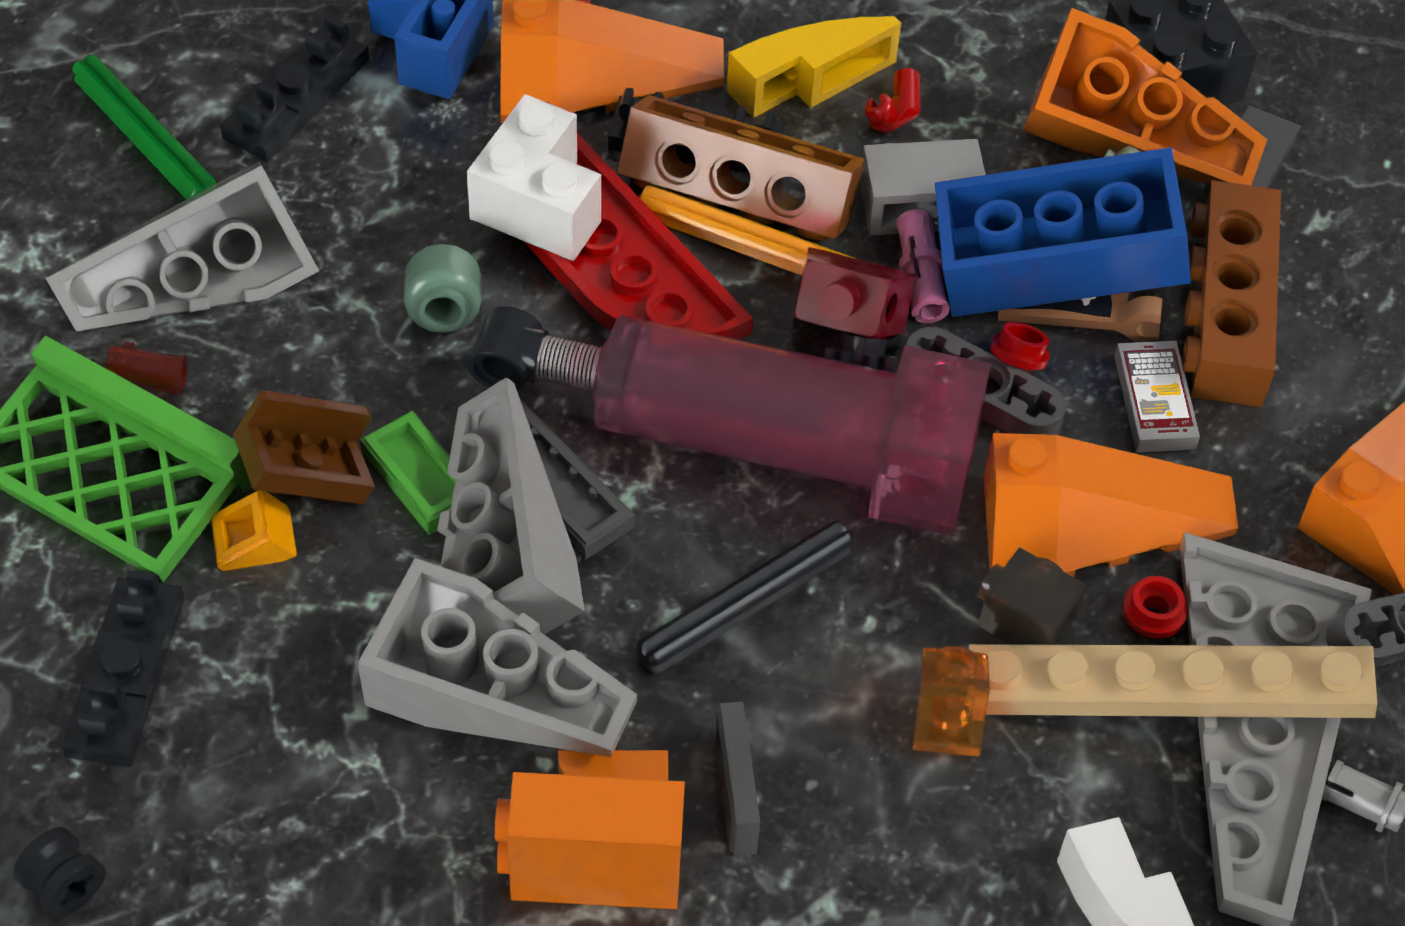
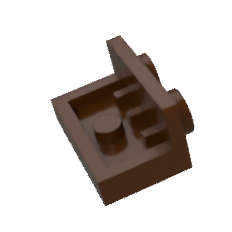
M263 390L258 393L233 433L253 490L364 504L375 488L357 443L372 420V416L366 406Z

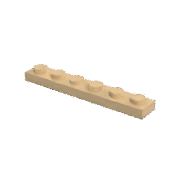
M969 644L968 714L1375 718L1377 692L1373 646Z

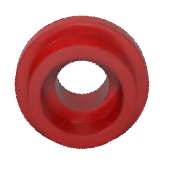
M1009 322L1004 324L1002 331L995 334L990 343V350L997 358L1028 374L1032 370L1044 369L1050 358V353L1047 350L1049 344L1048 337L1039 329L1024 323Z
M1149 576L1128 589L1123 600L1122 612L1126 622L1134 631L1149 638L1161 639L1173 636L1182 629L1188 615V604L1183 591L1174 581L1162 576ZM1146 608H1156L1160 610L1163 614L1153 613L1147 610Z

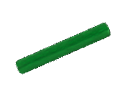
M87 55L82 61H76L73 64L74 81L186 200L216 184V180L97 56Z

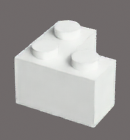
M525 94L467 170L470 219L574 261L601 223V174L576 164L577 114Z

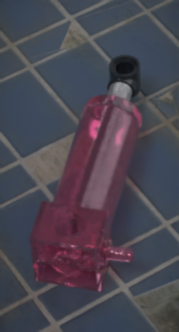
M500 306L493 308L487 313L467 367L470 375L486 388H490L504 378H508L515 384L517 391L525 387L526 382L537 384L540 379L560 385L563 384L564 386H575V388L592 390L593 399L595 400L594 420L595 426L598 429L872 489L868 518L954 536L978 437L991 364L904 345L897 373L654 321H646L626 315H620L614 324L609 340H606L603 347L600 346L598 348L597 346L585 345V343L581 344L572 340L568 341L559 337L557 339L556 337L552 338L549 336V331L544 330L542 324L530 313L516 307Z

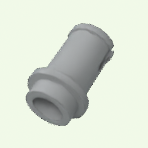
M1337 760L1328 778L1329 782L1324 787L1322 800L1332 802L1377 823L1375 830L1382 833L1385 827L1398 833L1405 818V792L1402 791L1404 784L1397 781L1395 787H1392Z

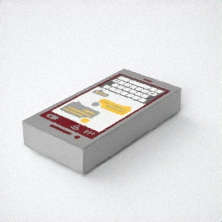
M1177 341L1118 343L1114 357L1136 453L1196 450L1200 435Z

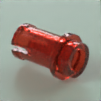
M125 341L122 346H111L105 368L137 386L181 394L187 380L188 358L183 355L174 356L136 349L134 342Z

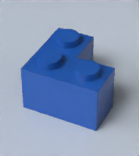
M368 0L371 33L395 39L399 85L450 100L494 27L493 0Z

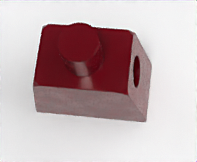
M809 247L796 297L793 317L873 339L904 333L918 274ZM892 297L890 309L886 315L887 306Z

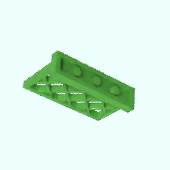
M45 335L30 354L36 366L0 409V444L21 439L24 461L0 467V490L141 571L156 574L157 579L164 583L232 491L237 489L244 493L251 484L236 441ZM43 389L60 397L62 414L29 421L28 408ZM72 405L78 407L79 410L73 411ZM100 420L109 425L110 442L78 449L75 426ZM62 429L65 430L68 452L34 459L33 436ZM121 432L130 437L121 439ZM147 448L159 452L161 469L127 477L124 454ZM114 456L117 480L83 487L80 464ZM170 459L180 465L171 467ZM70 467L73 490L45 496L39 492L37 474ZM202 476L213 483L201 500L177 505L174 488L175 481ZM26 477V484L20 482L17 479ZM164 484L167 508L133 516L130 492ZM120 495L123 519L98 525L88 520L87 502ZM75 505L76 513L66 507ZM186 519L184 523L180 525V520ZM170 523L172 539L156 559L138 549L136 531ZM125 534L127 542L118 538L117 535Z

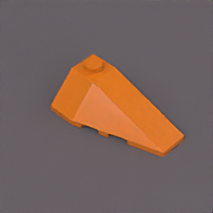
M502 0L501 123L506 120L525 94L575 114L576 111L603 105L607 112L615 111L620 95L623 96V92L627 87L633 88V98L651 94L655 96V92L662 93L665 99L724 86L723 38L578 0Z
M1071 8L1040 81L1022 131L1074 151L1103 157L1108 149L1117 153L1125 146H1132L1140 152L1172 147L1176 175L1178 177L1210 184L1211 180L1252 185L1268 140L1217 99L1214 97L1206 98L1180 77L1182 75L1181 71L1168 61L1164 65L1138 44L1140 39L1126 28Z
M1405 402L1354 443L1320 478L1312 489L1297 529L1394 595L1405 593Z
M993 433L984 472L990 580L1056 582L1074 577L1077 569L1106 562L1110 568L1128 563L1131 555L1158 548L1166 552L1179 550L1184 532L1212 541L1233 536L1237 533L1238 521L1231 476L1059 435Z

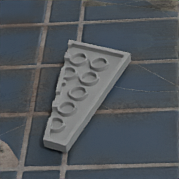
M1186 532L1183 533L1179 545L1184 596L1188 604L1187 624L1190 645L1328 646L1326 630L1329 623L1351 606L1370 600L1372 591L1370 588ZM1197 717L1218 911L1261 926H1290L1293 921L1341 718Z

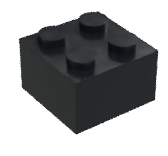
M1109 0L1105 21L1130 31L1140 39L1138 44L1164 65L1167 61L1182 72L1180 77L1206 98L1214 97L1223 105L1244 100L1257 51L1224 0Z

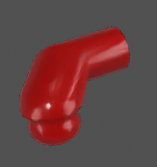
M902 68L894 73L892 98L886 94H880L879 99L881 102L879 104L872 97L868 100L864 112L865 116L869 119L868 122L871 128L877 132L891 133L919 116L921 110L920 74L916 70Z

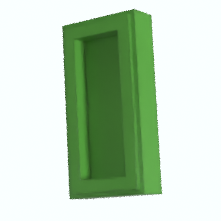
M410 411L361 438V452L426 533L431 535L438 530L440 512L448 511L451 508L455 479L447 474L450 455L417 415Z

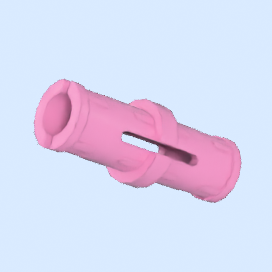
M913 209L901 214L896 221L903 254L899 259V270L918 274L911 302L912 317L915 316V320L920 323H935L944 319L950 310L942 277L944 275L941 251L937 249L933 217L926 210Z

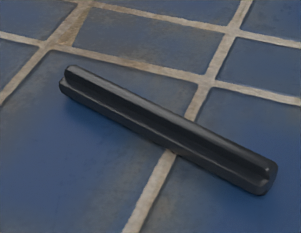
M833 521L640 639L636 644V653L640 662L651 674H660L850 555L853 551L852 544L854 543L851 533L839 521Z

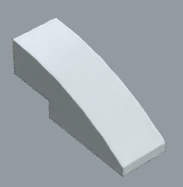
M1119 817L1066 831L1057 863L1076 902L1092 926H1194L1171 872L1147 878L1144 877Z

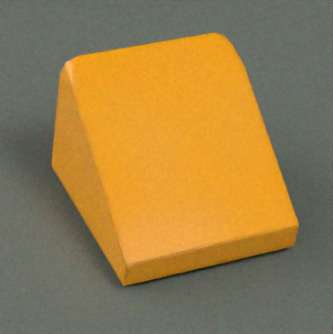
M257 490L218 511L211 519L217 567L222 571L284 562L297 555L290 510L286 504L266 491Z

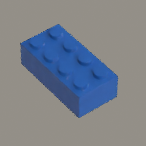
M1172 147L935 182L943 274L952 317L1191 283L1188 239Z

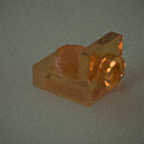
M947 646L941 649L925 647L922 649L920 687L913 731V750L980 757L990 692L988 655L972 652L960 646Z

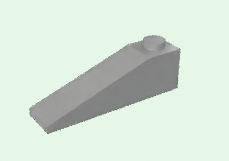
M258 161L46 277V280L77 332L142 321L162 315L186 311L194 312L244 301L247 303L268 299L319 272V269L261 163Z
M504 378L458 407L447 474L455 479L450 510L440 512L437 531L446 537L442 561L438 566L478 579L493 590V597L518 616L524 612L539 623L540 632L546 634L585 611L578 564L515 384L508 378Z
M414 558L357 663L365 706L426 727L612 757L637 703V694L578 651H567L540 632L539 623L524 612L518 616L493 597V590L478 579Z

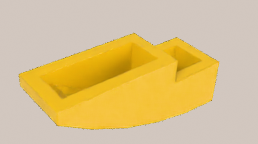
M895 16L830 20L791 28L757 39L729 52L726 92L740 106L745 107V111L754 118L796 95L812 108L894 64L897 59L901 22Z

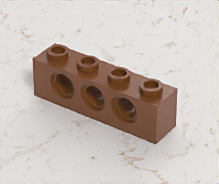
M647 95L630 109L617 173L634 178V183L641 188L652 184L666 190L667 188L688 194V198L713 207L725 205L741 210V215L744 218L761 224H772L775 221L796 227V232L803 237L824 241L829 238L836 239L849 225L865 159ZM676 144H683L693 152L696 161L695 166H688L680 161L676 154ZM730 160L739 161L747 167L750 173V182H741L732 175L729 167ZM784 177H793L801 182L806 194L804 199L795 198L786 191L783 183Z
M1211 180L1205 203L1195 202L1190 223V236L1199 237V246H1192L1189 266L1191 281H1197L1196 291H1189L1184 317V325L1194 326V335L1187 336L1182 356L1183 371L1191 373L1190 397L1261 408L1264 404L1275 373L1281 211V190Z

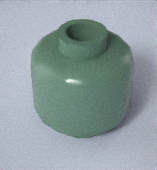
M436 244L427 246L413 255L406 266L404 276L403 301L408 316L418 326L428 331L439 333L459 331L472 323L481 307L482 275L477 261L468 251L456 245Z

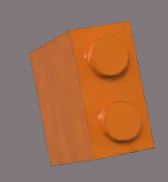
M513 772L511 799L498 798L495 817V841L498 842L497 874H509L511 900L677 910L685 782Z

